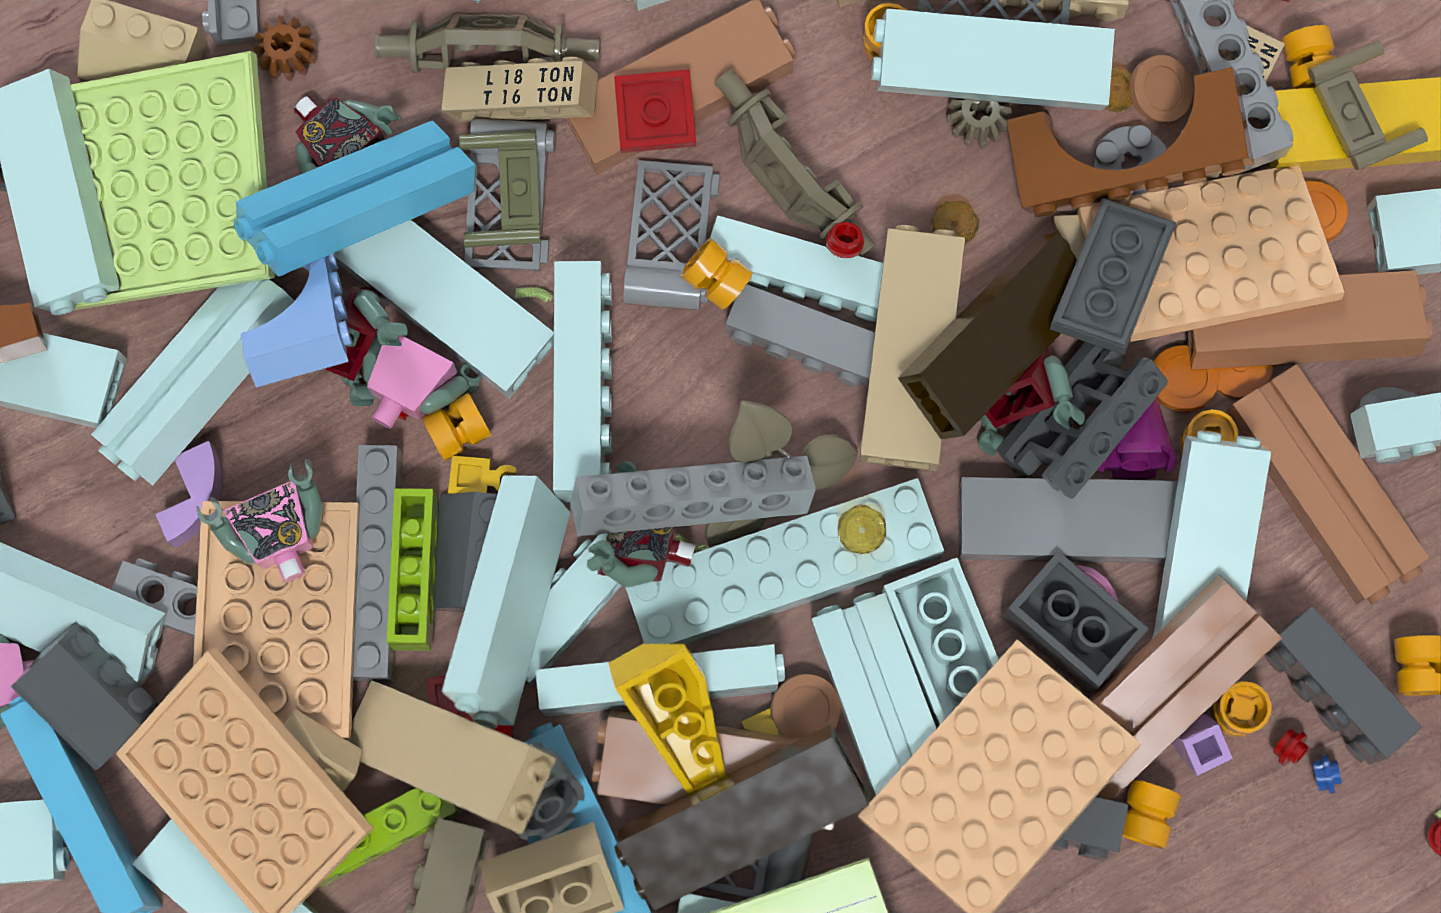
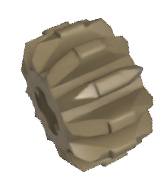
M963 98L952 99L949 104L952 113L948 114L947 122L948 124L956 125L952 132L954 137L966 135L964 142L966 146H970L973 139H978V145L980 148H984L987 144V137L997 143L1001 138L1000 132L1008 131L1006 118L1011 116V107L1002 106L1005 102ZM978 111L985 113L981 120L973 118Z

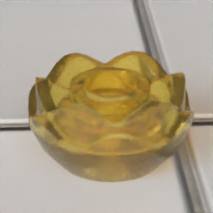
M1119 66L1112 67L1109 105L1104 109L1120 113L1127 110L1133 104L1130 96L1132 72ZM1113 86H1118L1120 90L1115 91Z
M945 201L937 207L931 219V227L933 233L935 230L953 231L957 233V237H965V244H967L974 238L979 228V218L967 202ZM953 221H956L958 223V226L953 227L951 223Z
M856 505L841 515L838 521V538L842 545L853 553H871L878 549L885 541V518L880 512L867 505ZM864 527L866 532L861 534L858 532V529Z

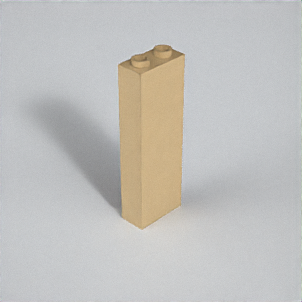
M898 225L896 229L888 228L859 462L937 471L942 439H940L900 383L898 377L956 319L965 237H957V233L950 230H935L934 234L918 232L919 229L914 226Z
M373 680L351 723V739H345L363 750L360 758L361 763L519 834L523 833L556 758L530 745Z

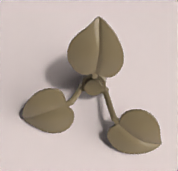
M741 401L738 416L728 441L729 451L736 460L744 463L772 459L774 452L782 458L793 457L783 449L792 435L791 424L782 413L771 407L754 402ZM823 435L811 441L804 448L801 456L808 457L816 490L827 488L841 480L854 465L858 451L845 438L837 435ZM766 518L708 523L705 530V539L711 545H720L756 533L762 528Z

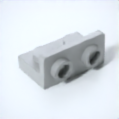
M207 0L208 11L202 12L203 27L206 34L210 33L217 46L256 42L254 38L255 33H260L258 0Z

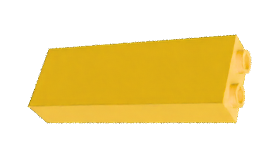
M1441 77L1359 84L1385 136L1386 142L1421 127L1426 131L1428 141L1367 167L1441 161ZM1316 87L1275 91L1279 103L1277 110L1282 121L1286 120L1292 129L1293 145L1285 157L1270 162V168L1300 166L1302 172L1354 168L1351 163V157L1346 156L1314 90Z

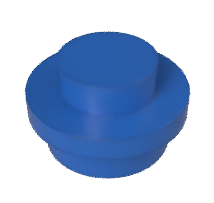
M1323 754L1322 759L1313 760L1318 791L1329 790V794L1335 793L1334 785L1342 784L1337 760L1329 761L1328 754Z

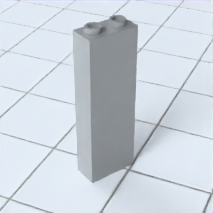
M962 477L959 483V560L1050 561L1059 551L1071 562L1165 563L1178 481L1089 479L1073 499H1070L1061 490L1053 489L1043 478Z

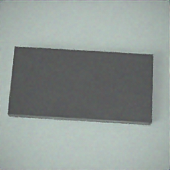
M1103 198L1054 315L1050 330L1125 355L1175 230L1176 222Z

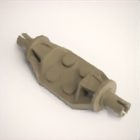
M453 14L424 30L421 29L420 21H412L411 31L408 35L376 34L374 42L376 58H408L411 62L413 73H420L421 68L446 69L451 67L453 63V45H456L457 50L463 51L476 50L478 45H493V49L496 51H513L516 49V46H522L523 63H528L530 59L562 62V59L565 57H578L584 61L600 62L601 54L600 38H567V34H564L563 23H557L556 30L554 31L529 15ZM440 46L442 48V55H423L424 52ZM533 50L551 57H533Z
M730 69L723 74L714 85L720 89L735 108L734 114L727 123L730 127L735 125L738 127L741 156L744 165L789 220L821 230L822 232L819 236L822 240L827 237L829 230H832L836 224L841 222L853 223L860 228L864 237V247L858 256L863 257L876 246V243L869 238L855 220L856 214L863 208L861 202L856 204L838 179L821 188L817 184V178L813 171L799 162L793 154L790 143L784 137L777 134L789 119L769 98L771 95L769 89H765L758 94H752L735 73L734 69Z

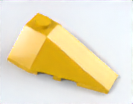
M641 644L608 663L616 691L687 794L726 776L705 675L685 644Z

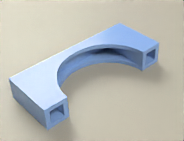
M335 253L302 266L309 271L307 283L299 297L284 312L257 328L241 333L244 360L256 387L349 362L346 345L352 344V339L346 321L341 322V320L347 319V312L342 297H337V295L343 294L338 273L334 271L339 269Z

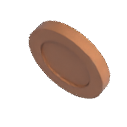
M1156 55L1143 60L1134 69L1130 79V96L1136 110L1145 119L1163 124L1177 120L1186 113L1192 101L1193 86L1188 71L1178 60L1167 55Z
M798 674L786 679L778 686V690L775 691L771 700L770 712L771 718L782 736L803 738L829 724L835 730L841 716V705L835 688L827 680L817 675Z

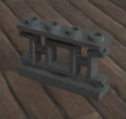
M1085 342L1064 368L1068 374L1073 393L1070 402L1082 412L1089 405L1097 407L1079 430L1072 428L1076 421L1070 417L1068 421L1070 430H1067L1055 421L1053 417L1054 409L1059 404L1055 402L1051 408L1022 418L995 451L1016 474L1024 478L1025 476L1031 477L1041 463L1048 465L1049 467L1042 476L1053 489L1061 490L1066 497L1073 499L1164 389L1168 380L1149 358L1138 357L1128 371L1120 369L1125 360L1119 353Z

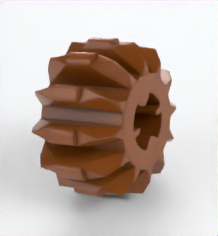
M278 16L277 25L273 27L271 23L264 21L263 26L267 32L255 33L254 38L259 45L252 49L253 53L257 54V58H260L257 63L262 71L269 70L270 76L274 79H277L284 73L285 78L291 81L293 71L298 70L299 74L305 75L307 71L303 64H315L316 60L311 53L317 49L316 41L311 39V29L308 26L301 27L300 21L295 17L286 24L284 17ZM284 45H286V47L290 48V49H289L288 51H286V52H284V50L281 49V47L284 46Z

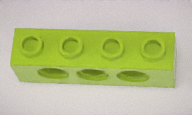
M394 488L386 643L393 651H432L439 499L433 489Z
M415 788L363 815L374 829L318 887H323L427 832L429 825L436 826L437 818L449 821L461 815L462 812L459 806L424 790Z

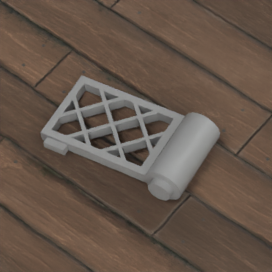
M472 119L470 134L536 131L541 243L531 244L533 246L532 262L516 261L507 252L513 245L497 246L499 250L488 260L473 259L474 247H466L464 262L471 268L540 271V264H548L549 241L542 240L546 159L548 152L555 151L556 139L555 130L549 129L548 122ZM499 148L470 150V160L475 164L474 192L468 195L466 232H475V223L481 228V231H490L501 221V213L486 226L476 217V208L487 198L501 211V204L492 196V193L500 187V179L488 189L478 180L479 165H495L499 170ZM477 186L484 192V193H483L481 196H479L478 198H477ZM504 254L510 261L497 259Z
M638 160L628 261L624 280V304L700 310L701 303H708L704 288L696 290L680 277L687 263H680L672 253L686 242L695 251L706 242L710 198H718L720 175L713 174V166ZM645 172L661 173L668 183L653 194L644 184ZM688 176L704 177L703 188L692 197L679 184ZM675 188L685 202L670 213L658 199ZM643 192L648 197L644 202H642ZM702 198V205L700 208V206L696 202ZM654 204L665 218L652 228H649L642 221L641 213ZM689 207H692L700 216V223L687 232L675 218ZM671 223L682 237L666 248L655 234ZM639 228H641L644 231V234L640 237ZM697 233H699L698 243L692 238ZM648 239H651L661 251L652 260L636 259L637 248Z

